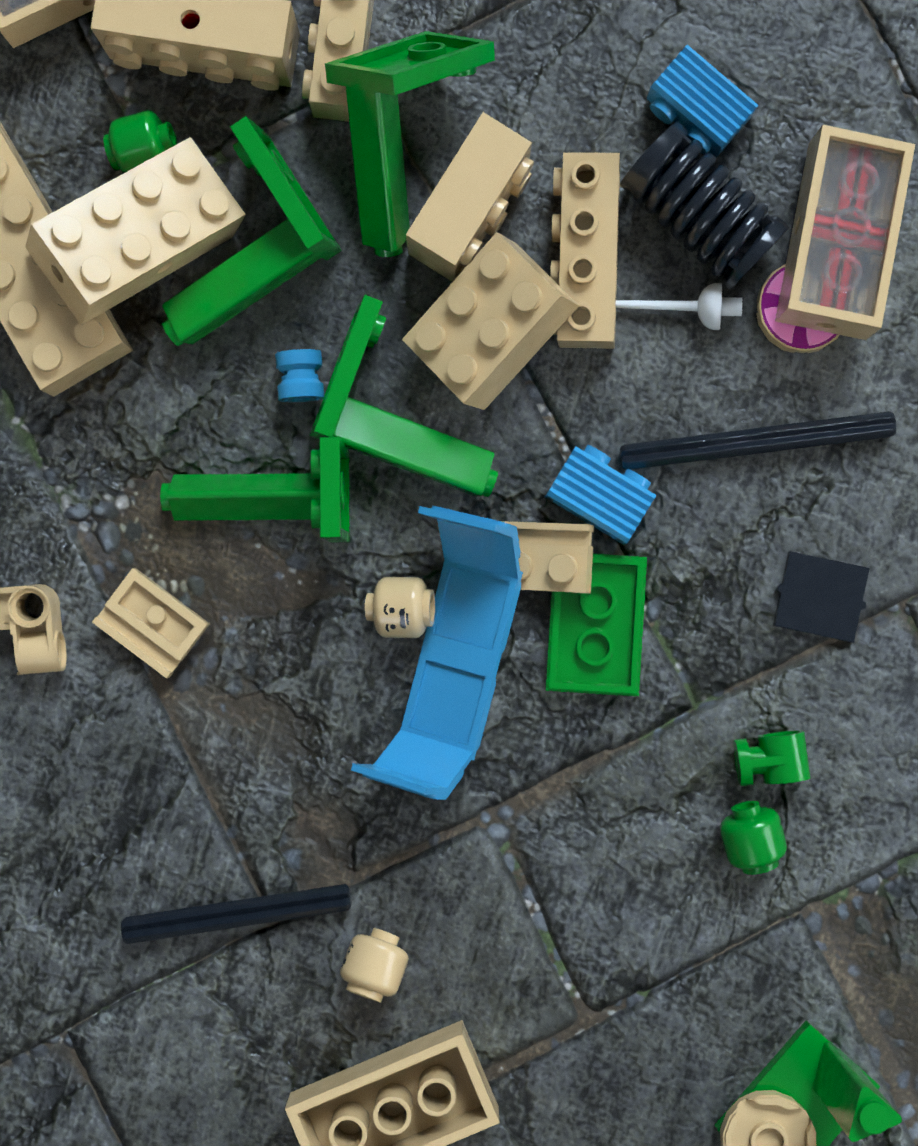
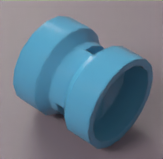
M297 349L281 351L275 354L276 368L285 374L281 377L282 382L277 386L278 401L310 402L324 399V384L319 380V375L315 374L323 366L322 352L320 350Z

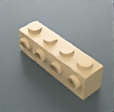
M314 0V6L320 7L318 24H310L308 36V52L315 53L313 70L305 69L302 97L309 99L313 117L349 122L346 87L327 83L325 63L368 50L374 0Z
M563 153V168L554 167L553 195L562 196L561 214L552 215V242H560V260H551L550 277L579 307L553 335H557L559 348L615 349L620 153Z

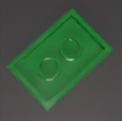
M593 554L591 593L551 592L546 691L639 696L647 557Z

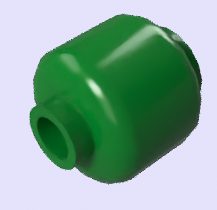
M150 110L117 118L111 122L109 133L105 134L103 138L105 152L110 165L115 171L121 170L123 174L177 145L176 135L170 122L162 123L157 114Z
M745 801L734 805L731 808L732 814L724 818L720 825V833L729 863L736 868L742 869L743 873L748 875L762 874L774 870L779 866V860L784 857L787 851V843L780 816L774 809L760 807L758 801Z

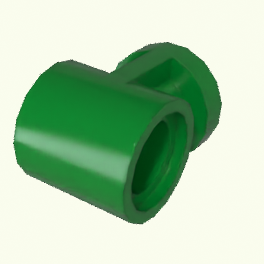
M782 731L759 735V746L749 747L746 738L735 739L733 742L735 766L740 786L753 785V775L763 774L765 784L794 783L811 778L805 731Z

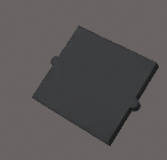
M788 551L782 584L776 587L777 592L780 594L773 626L854 643L860 612L867 606L863 598L870 568Z

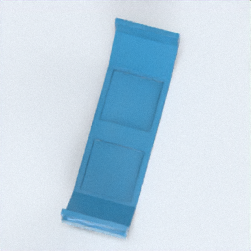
M432 505L431 509L419 506L418 513L437 519L444 555V564L435 595L434 624L426 629L400 731L374 764L353 763L351 771L360 773L363 777L427 798L446 800L463 777L464 769L471 760L475 759L476 752L480 747L496 686V675L501 655L507 644L521 590L523 572L520 571L519 565L521 552L516 526Z

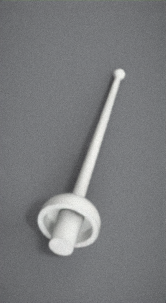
M713 283L704 288L698 301L616 300V308L697 311L704 326L712 330H720L721 316H742V298L722 297V283Z

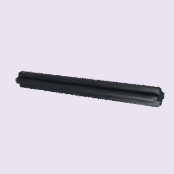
M887 411L624 444L620 447V462L624 470L887 438L896 434V419L893 412Z

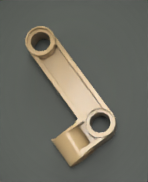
M42 584L0 587V630H10V635H13L17 675L64 671L67 662V652L62 632L60 600L57 593L49 586ZM31 593L38 595L44 605L43 612L39 618L31 617L25 609V600Z

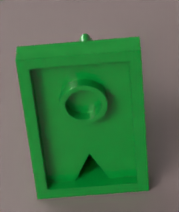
M424 31L325 63L327 83L346 87L362 244L374 247L375 255L379 257H393L403 252L402 245L406 241V233L410 229L398 94L449 76L462 77L475 74L476 67L495 61L494 41Z
M247 116L230 126L239 140L233 144V148L248 169L253 168L257 175L263 178L288 219L162 304L168 320L163 322L162 326L171 341L178 347L183 343L193 345L320 258L327 261L342 251L270 136Z
M364 295L356 308L309 436L320 439V437H340L348 449L475 497H489L498 476V471L490 469L494 452L348 397L366 346L373 348L374 344H377L386 321L385 316L378 314L383 301Z
M320 437V450H311V473L173 475L171 483L161 484L162 511H171L174 521L311 520L312 529L320 528V538L331 543H350L349 449L340 437Z
M807 1020L737 1098L738 1100L747 1094L760 1090H775L791 1096L806 1110L816 1130V1146H829L842 1130L850 1141L856 1142L871 1135L880 1134L886 1129L900 1124L902 1121L898 1112L878 1090L880 1088L879 1084ZM726 1112L715 1124L719 1132Z

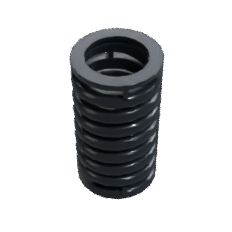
M677 121L643 153L622 179L620 186L623 189L630 190L635 201L638 203L645 202V209L650 215L659 213L658 222L663 227L672 226L671 234L675 239L685 238L684 247L688 251L698 250L697 259L701 264H707L716 258L711 267V272L715 277H721L725 274L724 277L727 279L726 287L731 290L790 227L778 216L767 214L768 206L763 202L757 203L743 215L755 200V194L751 190L743 191L729 204L742 188V181L739 178H731L713 195L729 175V169L725 165L717 166L696 187L716 162V157L710 152L705 153L681 176L702 151L703 146L699 140L691 141L687 137V129ZM672 156L673 159L669 163H667V161Z

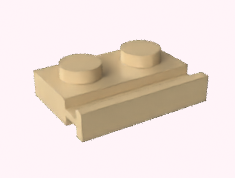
M501 521L517 527L521 552L519 565L520 571L523 572L521 590L591 593L593 546H591L594 525Z
M136 568L131 569L106 602L103 610L92 621L93 624L165 678L171 677L174 673L173 671L183 661L210 625V623Z

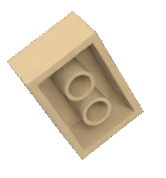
M482 112L406 233L408 254L453 282L483 246L482 240L486 234L493 237L502 226L508 214L505 210L509 204L508 199L511 194L518 198L527 186L532 176L530 170L534 164V161L530 159L532 142Z
M496 232L402 340L463 404L485 410L579 305L517 243Z

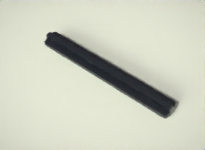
M341 884L129 916L121 921V935L124 943L132 944L343 912L351 908V893L348 885Z

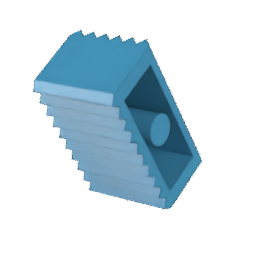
M689 45L683 48L652 84L647 95V99L651 103L649 107L658 119L666 124L679 121L687 129V137L691 141L699 140L702 143L703 148L700 153L705 154L709 151L716 158L753 116L759 106Z
M587 445L584 451L575 446L546 493L545 498L586 523L594 525V528L619 543L627 544L656 497L654 493L647 490L651 482L630 469H627L624 475L608 466L611 458L593 446Z

